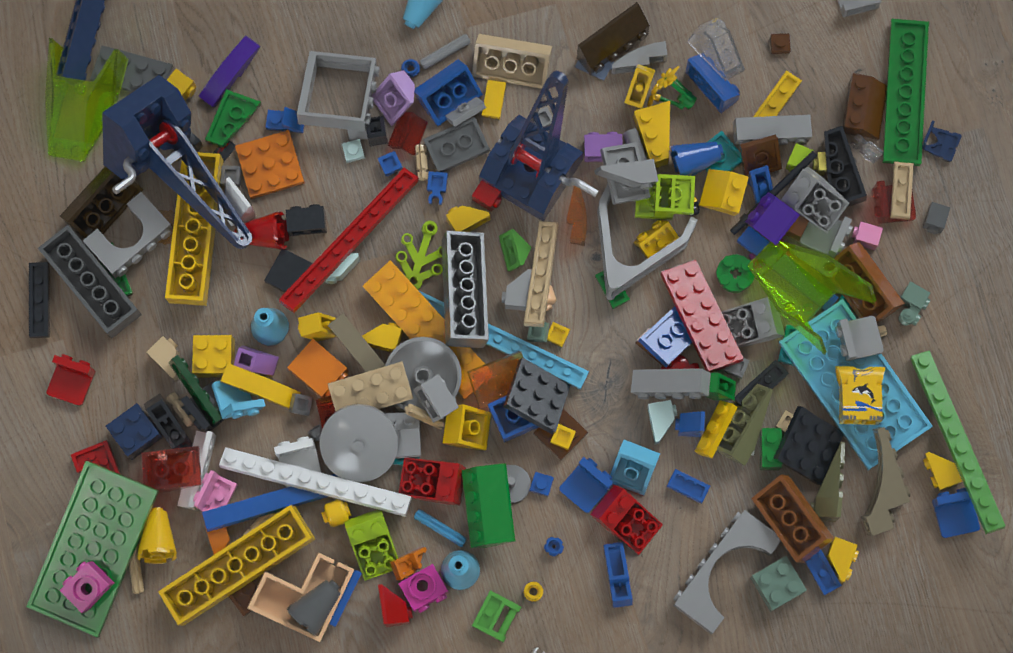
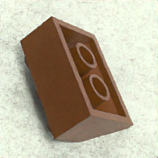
M853 73L849 83L843 120L845 134L879 140L887 85L872 76Z

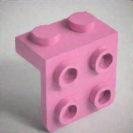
M211 470L209 474H205L202 480L204 485L201 491H197L194 496V506L204 512L228 505L238 484L219 476L215 471Z

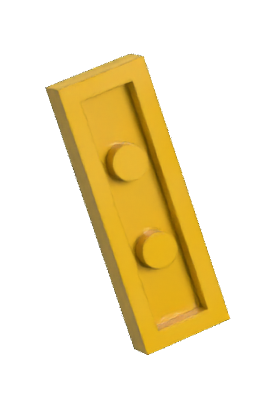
M719 401L695 449L697 454L713 458L738 408L736 405Z

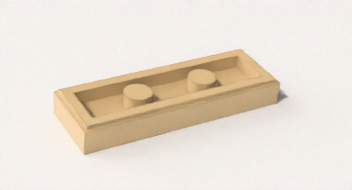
M893 163L890 218L910 219L914 163Z

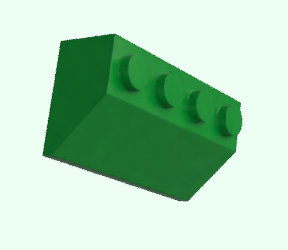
M506 464L476 466L462 470L471 548H488L515 542Z

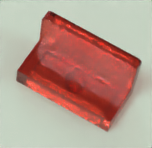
M404 112L398 119L387 146L392 149H402L410 155H415V146L420 144L428 124L427 121L413 112Z

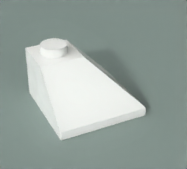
M226 178L225 195L242 221L245 223L255 218L256 214L250 203L231 178ZM227 220L231 226L234 225L231 221Z

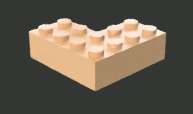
M317 553L301 588L264 572L247 608L320 642L354 569L340 562L332 565L335 560ZM325 580L329 582L333 580L341 587L339 589L341 594L321 630L314 636L306 630L305 626L300 625L288 613L287 608Z

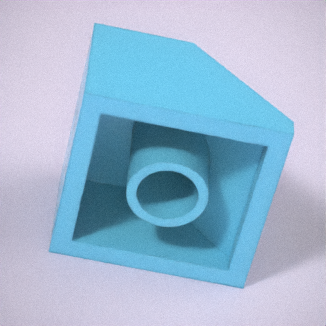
M623 440L610 474L612 476L611 481L615 485L644 496L660 453Z

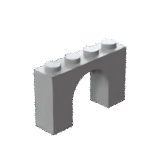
M142 192L127 203L131 212L143 224V234L137 244L129 248L115 247L98 229L83 240L86 247L114 278L123 276L128 271V267L132 264H137L147 251L151 252L154 250L157 243L161 239L168 238L173 230L171 224Z

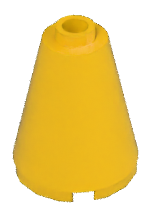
M160 507L151 509L142 532L137 559L140 561L143 558L144 563L163 564L166 563V559L172 558V561L177 558L168 514Z

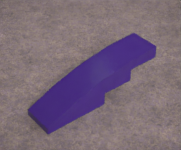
M244 36L207 82L199 97L212 107H216L226 89L230 90L236 79L243 75L261 46L248 36Z

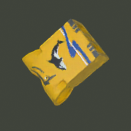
M835 366L839 384V424L879 425L883 420L881 384L885 367H867L861 370L853 366Z

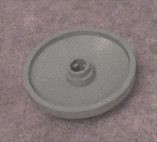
M430 337L412 338L398 345L388 357L385 366L403 361L414 399L397 404L403 410L409 404L424 409L413 389L437 374L445 381L449 392L456 397L462 379L461 366L452 349L440 340Z
M364 404L348 405L337 410L326 421L320 435V451L327 467L340 478L354 482H367L383 475L393 464L398 451V435L390 418L379 409Z

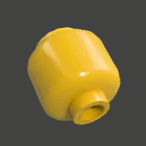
M340 499L326 503L324 505V512H321L324 522H329L331 527L344 524V522L349 520V516H352L347 502H343Z

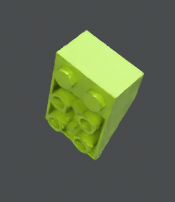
M374 510L344 522L364 581L393 571L390 562L397 559L398 555L383 511Z

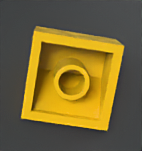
M708 169L699 206L733 216L739 214L749 177L731 171Z
M461 404L458 405L459 408L446 415L443 444L459 448L487 450L491 419L490 412Z

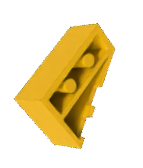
M670 101L634 111L633 119L646 159H654L656 168L667 165L669 161Z

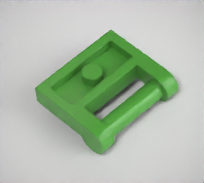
M490 590L472 626L504 643L505 635L516 613L520 612L522 607ZM507 606L510 610L499 631L496 632L493 628L502 610Z

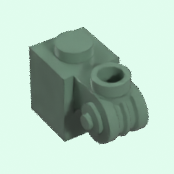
M911 281L909 282L900 297L905 303L904 305L908 307V309H904L899 314L898 319L902 325L913 324L916 326L921 318L919 315L920 310H925L931 301L928 299L930 292Z

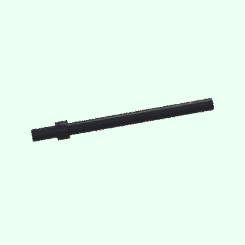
M811 151L770 193L777 196L817 157V154ZM760 201L747 214L744 213L739 218L740 220L730 229L733 235H736L745 225L748 226L745 221L748 219L750 212L759 205Z

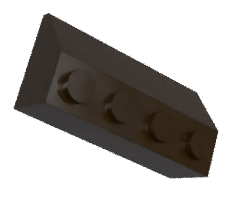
M638 2L578 45L577 60L590 75L594 72H600L605 67L604 64L609 61H615L621 52H627L634 46L636 41H642L648 36L650 25Z
M105 166L65 209L60 217L83 238H87L96 229L104 234L127 209V203L144 189L134 181L124 190L115 194L112 188L124 179L118 177Z

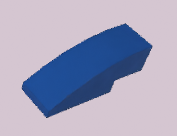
M623 542L605 544L603 546L613 608L633 605Z

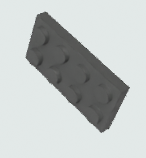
M102 45L90 80L134 92L158 75L167 80L171 75L173 65Z

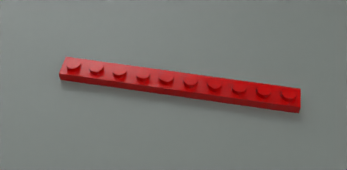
M403 168L279 298L280 304L295 313L419 182V178L406 168Z

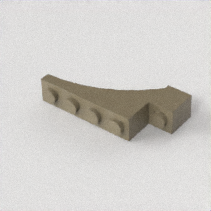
M885 427L873 429L878 453L877 482L866 514L861 516L867 535L870 536L894 529V516L888 509L910 502V491L904 485L902 479L904 478V473L901 467L897 465L896 460L898 456L896 450L891 447V435Z

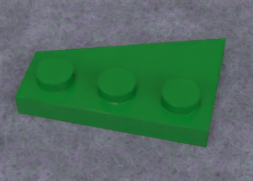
M226 89L205 141L224 148L262 103Z

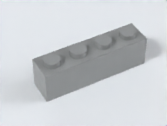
M811 115L735 118L733 121L734 144H743L775 134L778 137L779 145H786L788 142L805 144L812 138Z
M703 369L633 370L631 393L638 395L639 399H649L650 396H655L656 399H666L667 396H672L674 399H684V396H689L692 399H701V396H709L711 373Z

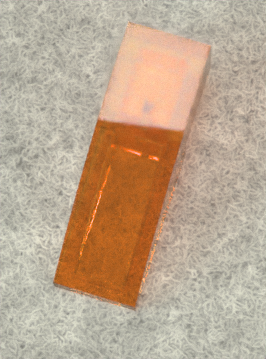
M574 186L566 224L573 225L570 243L585 246L587 233L586 206L581 189Z

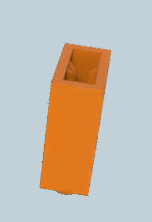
M314 339L306 345L287 367L292 374L323 400L326 397H331L328 383L348 378L349 376L347 374L349 372L348 368Z

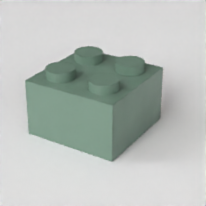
M787 556L750 577L770 612L807 591Z

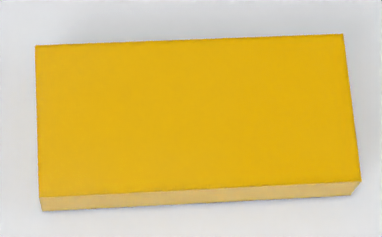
M487 81L484 98L486 108L482 110V117L500 120L506 82Z

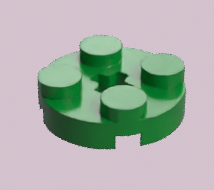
M738 254L725 256L719 263L716 271V278L724 290L731 293L743 292V290L751 286L755 277L752 261ZM737 269L741 276L733 278V274H730V271Z

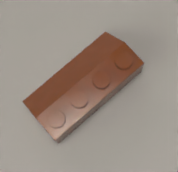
M860 242L847 246L823 267L859 318L874 316L876 322L879 323L905 304Z

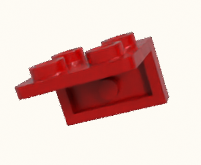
M62 354L61 357L54 355L52 362L56 365V368L46 391L47 395L77 406L83 405L96 371L86 361L79 360L78 363L72 361L73 358L68 355Z

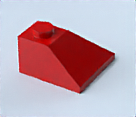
M378 585L384 625L392 627L410 624V619L413 618L412 608L408 607L405 601L384 585Z

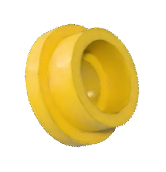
M530 582L524 587V596L529 601H538L543 596V588L537 582ZM532 588L537 590V594L534 596L530 594Z

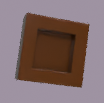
M790 33L771 34V54H790Z

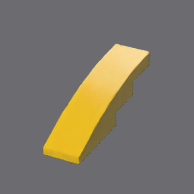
M227 363L221 379L222 383L288 409L290 408L292 393L301 394L297 390Z

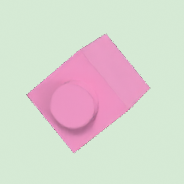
M860 222L858 227L855 226L852 232L853 244L860 242L863 247L876 250L883 228Z

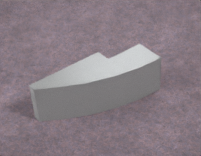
M666 41L642 46L624 55L612 64V74L635 72L638 64L649 68L650 63L666 62Z

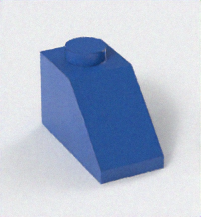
M705 411L680 413L679 419H675V430H678V436L702 437Z

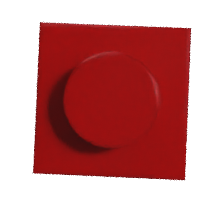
M481 180L472 194V201L492 212L494 207L497 209L502 202L501 191Z

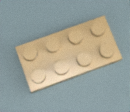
M403 361L328 383L335 411L353 404H364L381 409L414 399Z

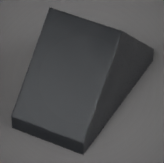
M384 116L372 117L370 124L366 125L369 146L388 144Z

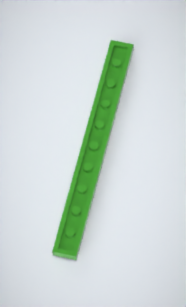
M930 350L911 356V362L985 534L1004 529L1006 525Z

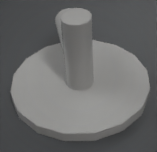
M506 465L511 503H517L528 495L531 480L528 473L522 467Z

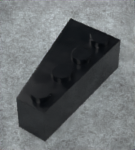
M843 126L824 131L827 182L849 202L847 207L866 201L867 194Z

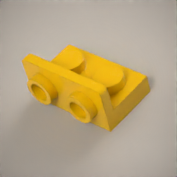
M658 220L654 222L650 230L640 233L636 237L637 240L633 242L635 246L640 248L647 259L679 238L668 221Z

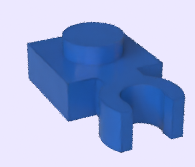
M429 171L427 191L432 192L428 197L430 205H432L433 198L439 199V205L443 204L441 193H446L448 173Z

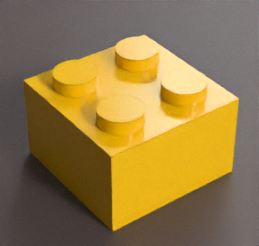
M193 335L192 374H195L197 378L222 377L227 363L234 365L235 339L233 336Z

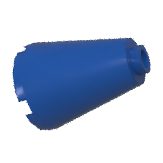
M717 142L681 144L669 147L672 150L670 155L675 171L685 176H694L720 161L722 159L721 156L724 155L721 144L718 145Z

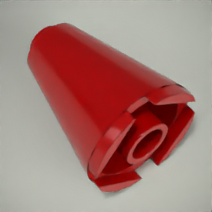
M279 211L245 222L244 224L252 235V241L249 245L280 250L287 248L284 244L285 241H289V234L287 232L286 220L282 218L284 213Z

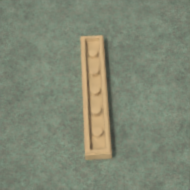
M539 222L524 326L544 327L559 227L558 222Z

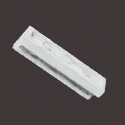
M196 431L178 507L198 510L194 506L195 502H193L196 492L201 491L204 485L202 480L208 471L216 440V435L213 432Z

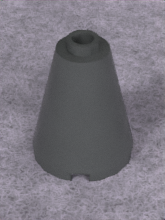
M325 580L287 608L288 613L300 625L305 626L308 632L316 636L340 596L339 589L341 587L333 580L330 582Z

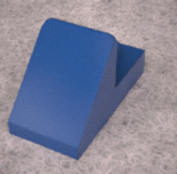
M284 107V111L268 110L266 130L304 132V125L298 124L297 111Z
M767 165L749 171L747 183L752 187L755 204L773 189Z

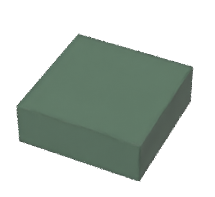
M544 322V327L529 326L527 340L530 342H547L550 324Z

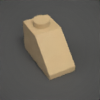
M162 336L147 353L177 382L179 378L169 365V362L173 357L179 355L176 349L178 345L171 338L167 340Z

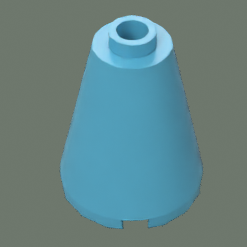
M408 0L403 16L404 24L412 29L415 26L419 28L443 0Z
M261 308L257 310L251 322L253 337L259 343L267 346L282 342L289 331L287 317L283 312L275 308Z
M458 550L451 552L442 562V578L453 589H468L479 578V562L473 554L467 551ZM462 564L461 569L455 568L457 565Z

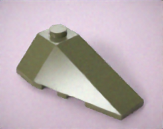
M757 384L742 400V406L736 410L716 450L718 453L734 462L746 465L755 450L773 392L772 389Z
M845 442L839 444L817 491L814 502H810L811 507L822 521L836 522L841 518L843 491H839V488L841 489L844 479L843 473L840 472L844 467Z

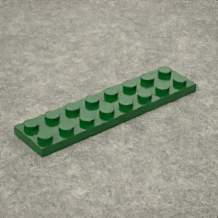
M891 19L882 163H914L913 166H921L929 21Z

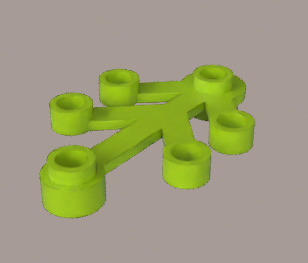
M427 221L422 225L421 231L424 236L418 253L412 243L413 236L411 234L405 233L401 237V243L406 246L414 262L413 270H411L406 261V252L399 251L395 255V260L400 264L405 276L409 280L411 278L416 279V284L413 285L417 289L422 286L423 280L432 276H438L443 272L442 265L434 264L430 270L420 273L422 266L442 258L439 252L442 246L435 252L425 256L431 237L438 230L437 224L433 221ZM427 226H433V231H429ZM408 236L410 242H405L404 237ZM398 254H403L404 260H400ZM434 267H438L440 272L436 273Z

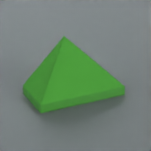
M514 229L499 235L508 272L524 265L532 247Z

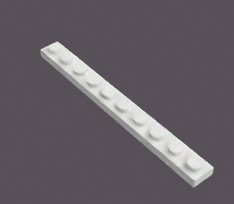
M226 447L219 463L220 468L404 517L407 515L411 502V496Z

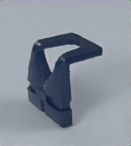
M932 120L922 149L938 158H943L947 162H952L962 135L935 128V121ZM931 132L936 136L938 142L926 145Z

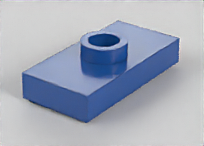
M675 469L667 488L702 504L710 485Z

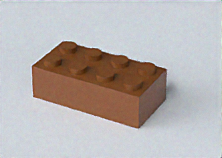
M780 475L751 498L796 562H806L834 540V537L789 475Z

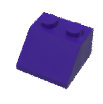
M768 192L761 198L755 210L750 212L745 222L773 244L777 245L800 214Z

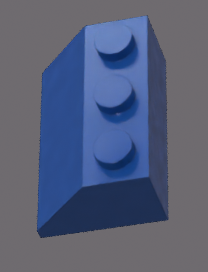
M705 53L689 58L685 73L720 113H723L739 100V89L735 84L731 85L727 80V75L724 71L718 70L715 66V61L710 56L707 57Z
M459 59L414 89V94L437 126L447 120L445 115L457 109L460 104L467 103L475 97L479 98L483 95L467 65Z

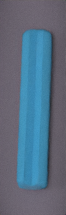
M418 509L414 515L416 520L460 547L464 546L467 540L466 537L421 509Z

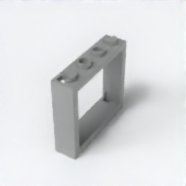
M309 51L297 110L298 124L366 131V125L370 124L371 120L369 109L373 108L374 104L372 93H375L377 88L375 77L379 76L380 71L376 58ZM317 67L369 72L361 118L309 112Z

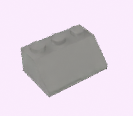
M405 412L385 413L394 424L398 435L396 458L421 457V421L406 415Z

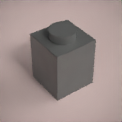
M932 202L928 207L923 228L932 234L941 233L945 228L951 207Z

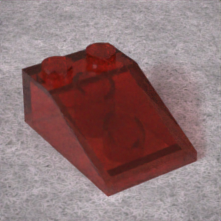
M199 446L142 452L143 484L158 490V493L202 485Z

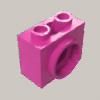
M93 561L80 564L76 569L77 573L73 577L69 576L62 583L64 587L60 590L81 613L87 612L114 585V582ZM87 583L92 586L91 593H88L85 589Z
M433 564L398 583L413 611H419V613L429 609V604L436 601V603L445 600L447 598L446 594L449 593ZM422 581L428 583V588L424 592L418 590V584Z

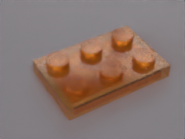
M521 351L467 371L479 408H484L489 403L507 396L518 361L523 357Z

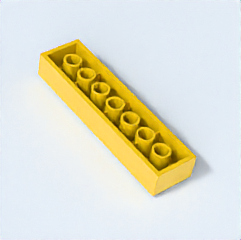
M197 152L221 187V167L224 162L221 155ZM181 160L180 173L188 176L187 166ZM195 184L196 193L211 209L218 211L217 203L206 189ZM178 194L165 299L173 304L207 306L216 229Z
M289 505L158 591L176 623L184 626L316 539L297 508Z

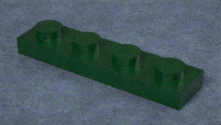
M176 355L170 360L169 365L210 425L214 426L222 419L218 407L212 405L209 394L206 390L201 389L196 375L190 373L185 359Z

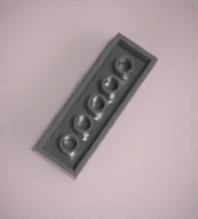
M69 225L65 226L38 248L111 338L115 337L142 315Z
M446 231L442 238L445 342L449 347L484 348L489 340L484 233Z

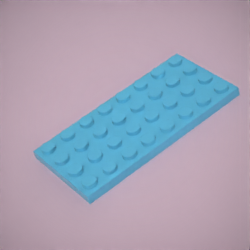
M842 299L779 341V344L843 433L862 463L869 470L878 464V453L873 429L878 427L888 429L892 439L890 441L891 447L897 451L933 426L882 354L846 361L845 356H842L840 345L842 344L840 337H837L835 326H837L839 320L848 319L850 321L857 319ZM835 366H853L861 370L867 367H885L881 384L883 420L879 425L839 424V384Z

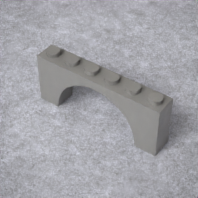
M746 510L742 514L737 512L732 519L734 525L731 529L726 527L720 535L722 541L719 545L714 543L708 551L711 554L708 560L703 559L697 566L699 572L696 576L691 574L685 582L687 588L684 592L679 590L673 599L676 601L673 605L675 608L711 635L725 618L715 608L709 594V575L715 562L725 553L739 548L756 549L770 556L781 542L773 530Z

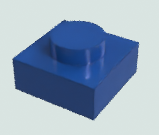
M395 151L378 158L385 176L403 169Z
M535 472L530 492L549 496L554 477Z

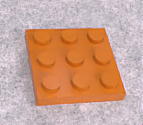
M289 130L235 146L250 199L305 184Z

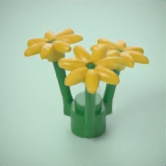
M679 66L673 70L669 68L666 73H661L662 78L657 81V84L651 90L648 107L653 105L654 100L657 102L659 100L662 102L670 101L671 105L681 110L684 107L688 110L693 107L697 97L677 79L678 77L675 75V72L680 68ZM671 85L680 93L677 98L679 103L661 97L660 94H657L658 89Z

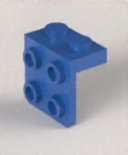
M583 457L578 462L575 470L562 483L559 490L582 511L589 513L613 486V481H611L612 476L606 471L601 472L596 468L598 466L596 462L591 458L586 459Z
M966 487L957 489V493L949 494V491L937 494L938 497L932 500L943 538L972 533L980 529L978 517Z

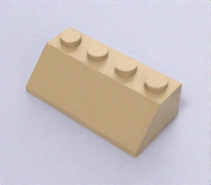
M479 34L475 44L472 76L542 88L548 76L552 46Z

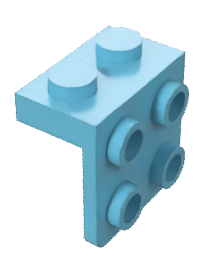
M221 381L212 383V389L222 419H236L245 415L254 416L259 414V410L266 406L264 399L252 400L249 393L241 391L236 387Z

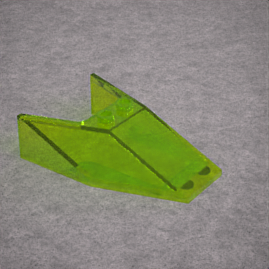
M49 38L45 93L48 155L84 162L103 132L102 112L118 102L128 58L118 49H114L100 73L92 82L60 77L56 75L63 47L53 38Z
M779 241L777 245L770 242L748 264V268L775 309L823 354L827 351L822 337L813 331L808 322L834 294L840 293L871 303L877 301L872 285L831 256L783 241Z

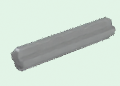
M464 34L420 60L422 67L428 69L471 43L467 34Z

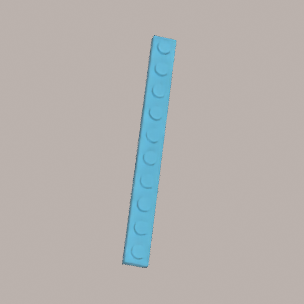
M421 292L445 319L444 302ZM488 324L489 340L486 345L517 360L523 357L581 390L589 371Z

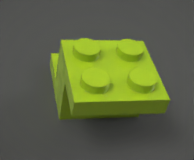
M657 174L658 182L649 189L650 198L635 202V218L673 220L674 214L693 215L695 176Z

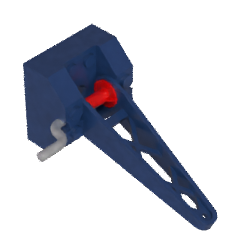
M553 71L546 79L527 119L518 115L507 125L501 138L489 153L479 174V182L483 180L501 191V197L543 222L566 186H576L593 197H596L599 192L587 183L577 178H572L583 161V152L569 143L560 140L569 82L567 76L560 71ZM556 87L558 96L552 98L549 89ZM549 105L553 114L552 122L550 125L543 127L538 112L540 108ZM524 163L536 171L527 172L524 168Z
M158 75L102 112L103 165L118 177L124 179L112 188L115 194L131 185L135 181L136 176L150 168L234 247L245 249L251 243L252 235L189 141L191 139V111L178 88ZM159 149H173L175 152L165 158L159 152ZM181 158L187 166L188 176L177 172L171 164ZM195 184L206 189L217 203L218 211L211 209L196 193ZM225 219L234 224L237 233L230 231L225 225Z

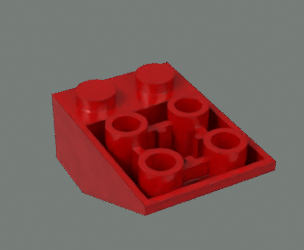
M404 458L398 493L411 496L412 499L460 506L463 491L462 470L466 469V467L460 463Z
M613 485L590 514L605 529L638 555L663 526L657 518L624 488Z

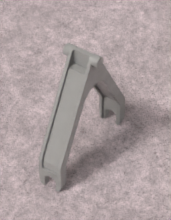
M607 184L597 209L606 298L613 300L615 296L682 252L692 236L698 219L690 217L681 237L637 266L623 265L612 254L607 213L611 194Z

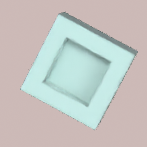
M360 139L342 143L347 163L365 158Z

